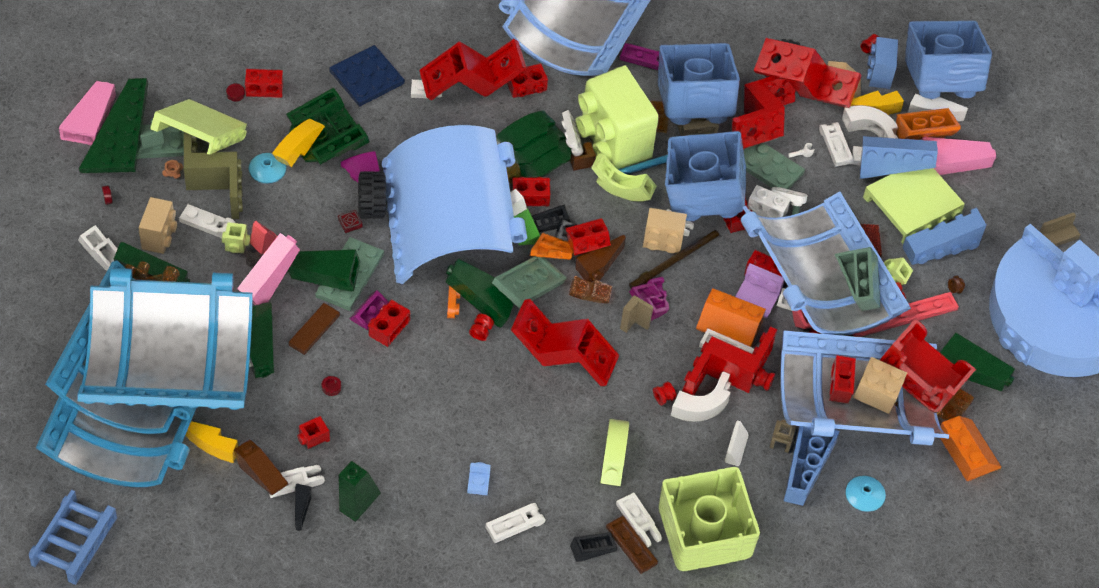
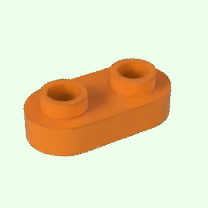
M450 286L447 318L455 319V315H459L460 303H456V299H460V294Z

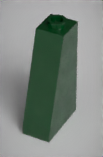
M120 242L113 258L114 261H118L126 269H132V277L135 280L190 282L188 271L124 242Z
M356 249L299 251L288 272L291 279L351 292L355 289L361 261Z
M457 259L454 264L448 266L446 270L448 276L445 282L478 311L491 317L494 324L501 328L507 322L514 303L492 284L495 277L460 259Z
M271 302L252 307L250 362L255 378H264L274 373Z
M956 332L940 352L953 364L958 360H964L976 369L967 379L968 381L1002 391L1005 386L1009 387L1015 379L1012 376L1015 368Z
M353 461L338 475L339 511L356 522L381 492L368 471Z

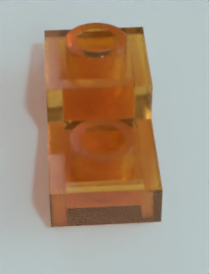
M650 101L658 114L656 132L667 133L668 117L665 114L662 101Z
M575 276L572 279L569 295L582 300L608 304L612 286L598 280H594L591 283Z
M960 388L941 411L937 413V416L945 421L962 416L974 401V397Z

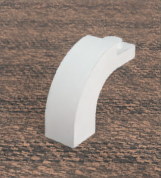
M861 105L850 106V108L844 109L842 120L848 132L869 130L882 138L898 139L896 135L898 126L885 112L870 106Z
M722 372L715 389L708 395L693 396L679 391L672 407L671 416L685 421L696 422L708 420L724 410L729 401L731 382L728 381L730 374Z

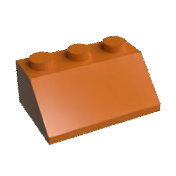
M949 108L897 114L896 118L898 126L896 135L899 139L945 138L946 136H953L961 129L960 124Z
M712 288L696 329L704 333L707 329H710L751 347L763 322L766 309Z
M957 416L941 423V429L944 433L949 434V438L940 439L966 481L1001 469L1000 463L972 419Z

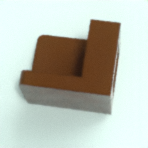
M591 142L583 144L584 151L580 156L571 154L570 163L573 171L593 166L596 155Z

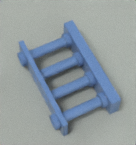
M71 490L68 496L62 499L60 509L37 545L31 548L29 552L31 566L36 567L40 560L66 570L68 582L76 585L116 521V509L108 505L105 511L100 513L77 503L76 493ZM71 510H74L97 520V524L94 528L89 529L66 518ZM63 526L86 536L87 540L84 545L81 544L79 546L56 536L60 527ZM50 543H53L76 553V557L73 562H66L45 553Z

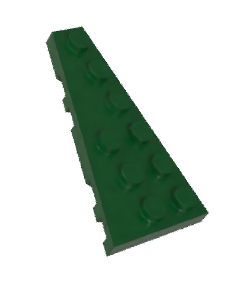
M147 78L128 79L79 167L80 173L136 172L148 89Z

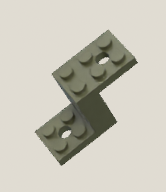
M184 132V176L186 190L230 189L232 219H239V212H243L242 171H239L242 170L241 159L237 157V152H215L210 155L207 152L197 153L196 137Z

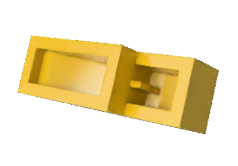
M875 91L854 98L851 106H870L890 115L901 112L904 100L898 91L882 96L879 91Z
M312 119L302 122L279 143L272 153L277 161L292 167L300 154L306 155L325 126Z
M193 421L190 422L185 436L191 442L214 457L234 463L236 456L233 450L238 447V440L223 437L221 435V428Z

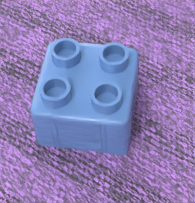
M976 21L909 22L905 62L922 97L935 99L940 97L941 92H954L959 97L972 98L976 95V92L986 89L992 51Z
M675 44L660 46L658 87L665 114L670 118L671 122L685 125L691 122V118H706L711 123L720 124L725 122L727 117L735 116L740 78L729 44Z
M734 131L669 138L665 186L672 212L687 214L686 221H695L701 216L710 215L732 218L744 210L746 163L740 132Z

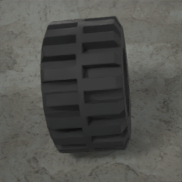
M360 171L358 210L361 219H384L386 215V177L383 171Z

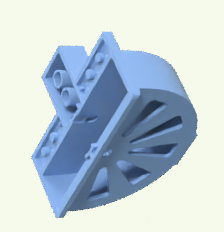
M1029 224L1025 227L1022 238L1003 256L992 285L989 311L993 327L999 336V341L1002 347L1011 351L1019 362H1023L1026 366L1030 365L1045 373L1064 377H1083L1098 374L1099 256L1081 240L1077 241L1063 253L1033 225Z

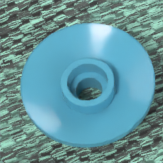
M272 153L259 154L249 164L251 177L261 183H274L280 180L286 172V165L277 161Z
M855 477L846 487L848 502L858 510L874 511L880 508L885 501L884 487L878 480L872 477Z

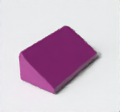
M376 290L369 295L349 319L368 330L370 320L373 317L376 318L384 304L387 305L389 301Z

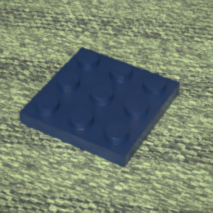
M375 45L329 67L330 73L359 107L405 84L404 78Z

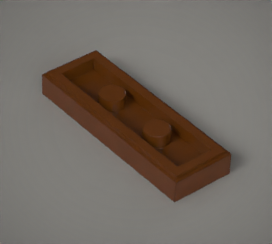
M323 303L289 341V346L305 355L340 316V312Z
M623 515L606 525V529L611 532L615 541L640 574L658 564L657 559Z

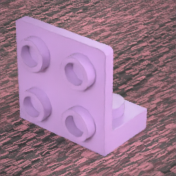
M750 263L745 279L735 297L765 308L764 318H768L781 293L784 278Z

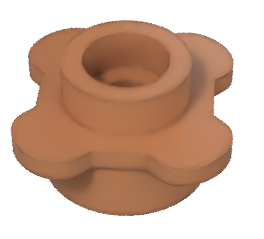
M169 160L165 163V170L162 171V174L165 177L171 176L177 179L181 176L180 171L183 169V165L176 160Z

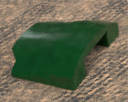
M334 87L286 114L292 124L289 133L308 119H312L325 126L306 155H301L305 162H318L321 165L335 156L339 157L351 149L355 151L370 142L368 135L361 125L356 124L346 110L341 97Z
M544 110L530 113L516 120L496 135L497 145L502 142H509L513 145L515 163L510 167H506L507 173L512 178L544 177L554 169L569 162L571 154H573L572 148L566 143L567 138L565 134L555 125V121Z

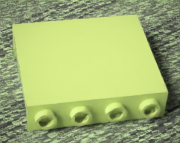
M190 99L156 111L151 125V129L156 132L172 126L209 142L210 145L207 152L209 155L242 141L247 133L245 130L246 123Z
M934 168L891 174L867 186L863 196L867 202L873 200L903 235L902 244H904L907 236L927 228L932 230L938 223L943 221L947 223V221L955 219V216L962 214L965 205Z

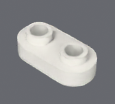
M772 187L771 191L791 199L790 202L794 206H802L807 201L808 195L804 193Z

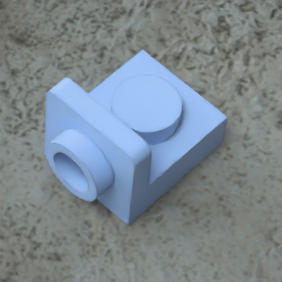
M483 462L470 463L467 493L488 495L491 465Z

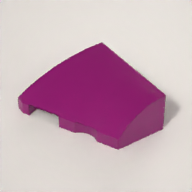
M375 151L359 154L340 162L341 168H345L353 181L358 182L360 171H380Z
M663 277L650 279L647 284L632 287L629 291L632 297L635 295L653 306L651 321L669 311V304L666 300L667 293L663 290L662 286L664 283Z

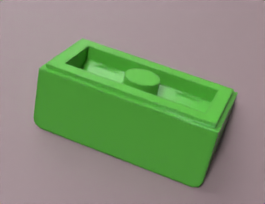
M527 208L514 216V218L519 217L525 220L527 239L524 242L518 243L519 245L535 244L540 237Z

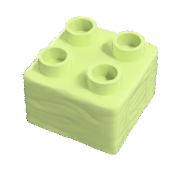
M626 65L587 80L585 92L578 95V102L583 115L576 118V126L583 138L590 136L595 143L593 144V150L596 157L598 154L604 153L616 169L625 168L651 159L653 157L658 114Z
M738 467L684 477L680 476L663 481L659 512L677 569L689 571L745 560L753 555L760 531Z

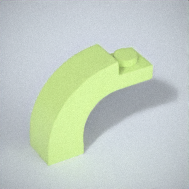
M604 153L597 155L592 166V170L598 176L596 182L603 189L630 201L651 200L657 187L647 174L632 176L622 173L613 166Z
M609 420L601 476L602 484L621 486L629 431L628 421Z

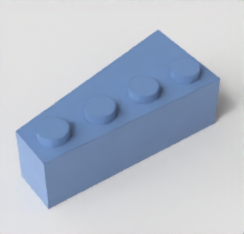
M863 136L860 179L936 168L937 141Z
M978 209L970 210L971 214L964 217L962 214L955 216L956 220L947 224L945 221L938 223L933 230L927 228L907 236L902 248L911 264H924L928 260L941 259L949 254L956 255L961 251L977 248L986 228V223Z
M799 426L784 496L785 502L804 505L836 444L840 431L834 430L833 437L811 435V427Z

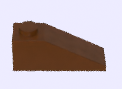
M625 235L611 240V246L587 252L576 258L575 269L587 284L593 281L598 282L606 274L625 247Z
M250 439L233 450L239 467L270 495H274L289 485L262 449Z

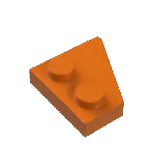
M545 233L541 234L530 253V256L568 260H571L574 255L568 241Z

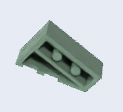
M868 247L834 254L854 301L861 311L880 308L878 257L873 249Z

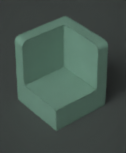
M150 129L141 132L140 144L142 149L164 144L163 131L156 132Z

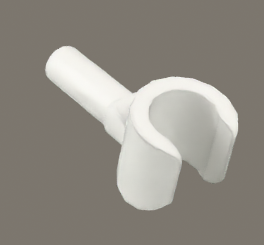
M806 143L802 150L788 153L789 158L798 155L811 157L815 149L810 150L812 143Z

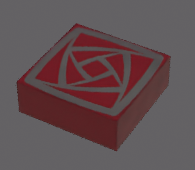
M356 210L338 215V221L345 233L363 228Z

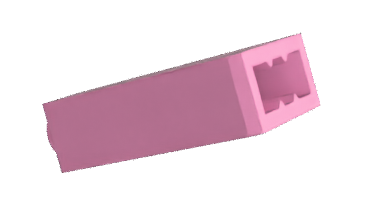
M99 81L94 83L60 125L61 140L88 145L93 144L110 113L116 97L114 84Z
M922 137V140L937 141L938 154L936 168L934 169L939 175L992 167L996 159V152L992 149L990 142Z
M280 233L237 288L240 292H253L252 303L254 305L269 302L300 251L296 245L297 241L291 236L287 235L285 237Z

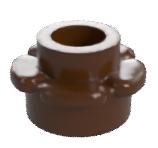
M955 275L949 279L948 289L951 293H962L965 288V282L962 278Z

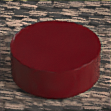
M237 83L229 85L226 89L227 98L234 102L242 100L245 96L244 87Z
M102 186L105 205L112 204L110 186Z
M328 376L323 379L321 385L324 394L335 396L341 391V381L339 378Z

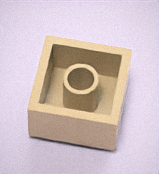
M150 197L139 225L141 247L143 250L164 254L166 247H170L172 232L175 233L177 228V221H175L176 210H173V202Z
M649 208L643 247L650 250L679 253L687 214Z
M871 357L853 398L889 414L896 402L907 372Z

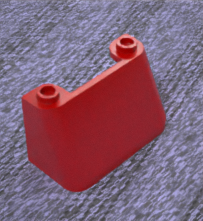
M915 319L891 345L880 361L907 372L902 387L932 412H939L976 369L964 360H958L955 364L951 363L924 340L927 336V329Z

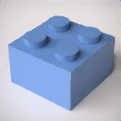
M877 37L875 44L871 45L870 54L872 55L868 56L867 66H870V69L867 70L866 79H869L870 87L891 88L897 67L898 40Z

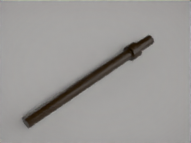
M712 231L652 270L643 272L639 275V278L629 283V287L647 284L650 279L717 238L719 236L718 231Z

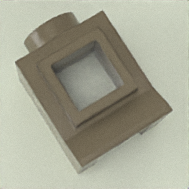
M777 420L769 448L773 449L775 441L787 444L785 452L789 453L796 425H789L786 420Z

